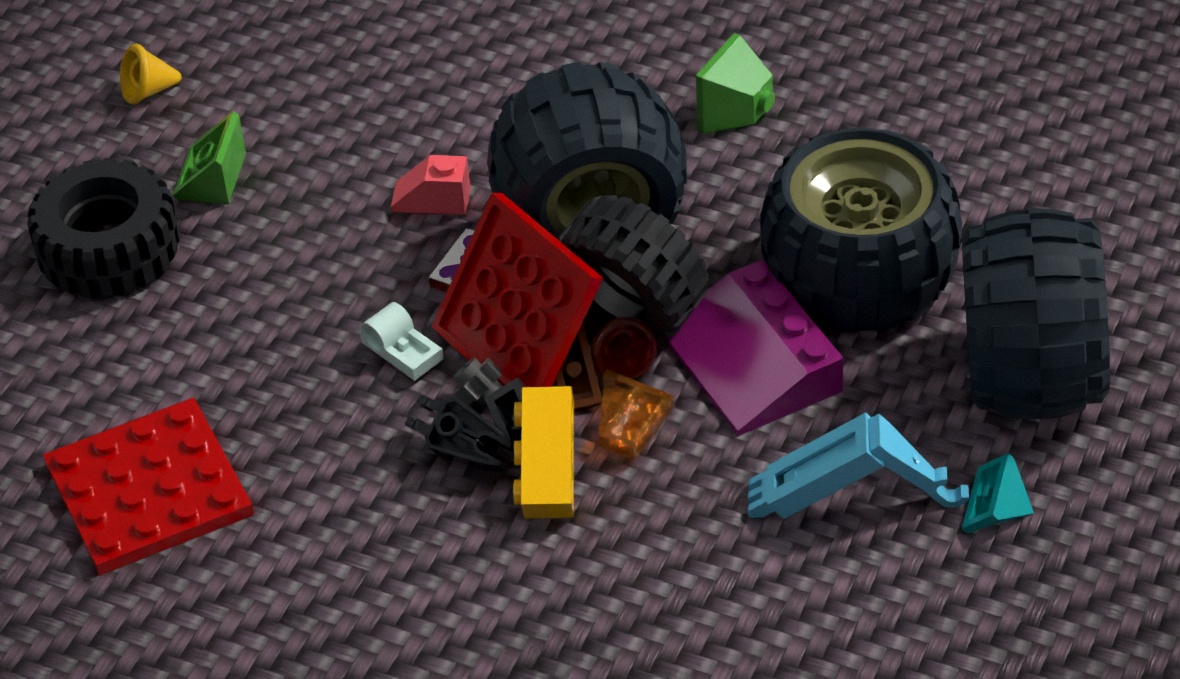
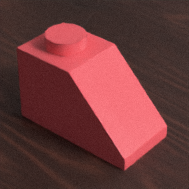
M429 155L396 181L391 212L466 215L471 190L467 156Z

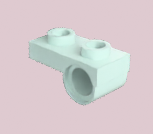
M391 302L360 326L361 342L414 381L443 360L442 348L415 330L412 319L407 311L396 302Z

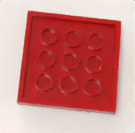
M491 193L431 328L468 361L475 357L482 364L487 358H490L502 371L500 373L501 376L497 380L503 386L519 378L526 387H552L603 277L503 193Z
M194 397L42 454L45 466L99 576L254 515L249 497Z

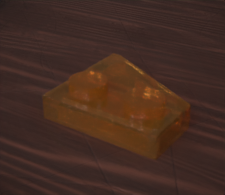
M606 370L603 377L604 389L601 400L599 446L636 460L674 409V396Z

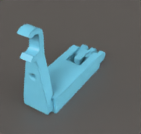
M865 412L767 465V470L748 480V516L750 518H763L775 511L785 519L884 466L921 488L944 507H958L965 504L969 499L968 485H960L952 490L945 488L943 485H946L948 480L947 467L934 469L880 414L870 417Z

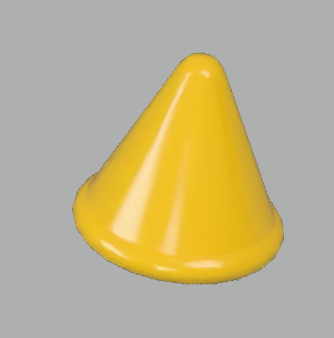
M132 44L125 51L121 61L120 88L125 101L135 105L141 100L179 83L182 76L179 71L146 51L140 44Z

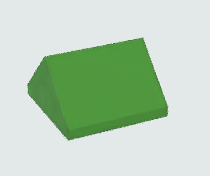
M232 111L190 146L172 195L174 198L182 201L229 204L246 155L239 114Z

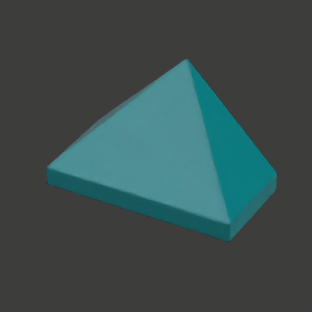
M1007 453L978 467L962 530L968 534L1034 514L1015 459Z

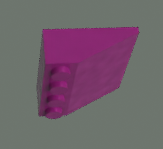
M763 259L724 276L707 290L702 301L677 334L665 339V342L737 436L843 392L844 358L782 282L779 283L775 279Z

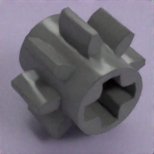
M474 357L453 377L459 384L455 388L454 394L467 406L475 400L483 407L486 405L484 398L503 387L497 380L501 376L500 373L502 371L490 358H487L481 364Z

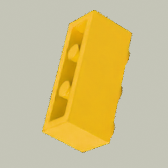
M572 386L522 387V402L514 403L515 427H522L521 440L514 441V464L521 465V479L514 480L513 484L514 505L521 504L524 519L574 518V399Z

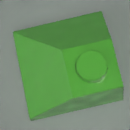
M734 33L696 75L697 131L709 133L755 124L764 112L770 111L774 104L773 75L741 35Z

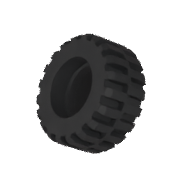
M104 158L102 162H94V160L84 161L81 166L74 167L72 165L63 169V174L60 176L53 175L45 183L46 187H40L28 209L27 225L40 271L45 274L46 279L53 285L60 286L61 290L73 295L79 292L80 296L85 298H94V295L112 298L115 297L114 294L124 292L126 295L135 292L137 286L143 285L145 287L154 281L156 274L161 275L170 265L169 261H172L177 253L180 233L171 192L167 188L166 182L159 175L155 174L153 170L144 165L138 167L137 163L126 159L123 162H117L115 158ZM122 223L110 230L86 232L100 225Z
M616 195L595 197L590 199L581 208L558 238L562 244L603 277L588 311L592 315L595 314L601 318L602 322L609 327L614 326L620 330V333L627 336L634 335L638 340L648 341L651 339L652 342H659L675 336L707 293L709 278L704 259L699 258V251L693 243H689L685 239L686 235L679 228L675 229L668 223L669 220L661 214H655L651 211L650 207L642 203L638 205L632 199L624 196L621 198H617Z

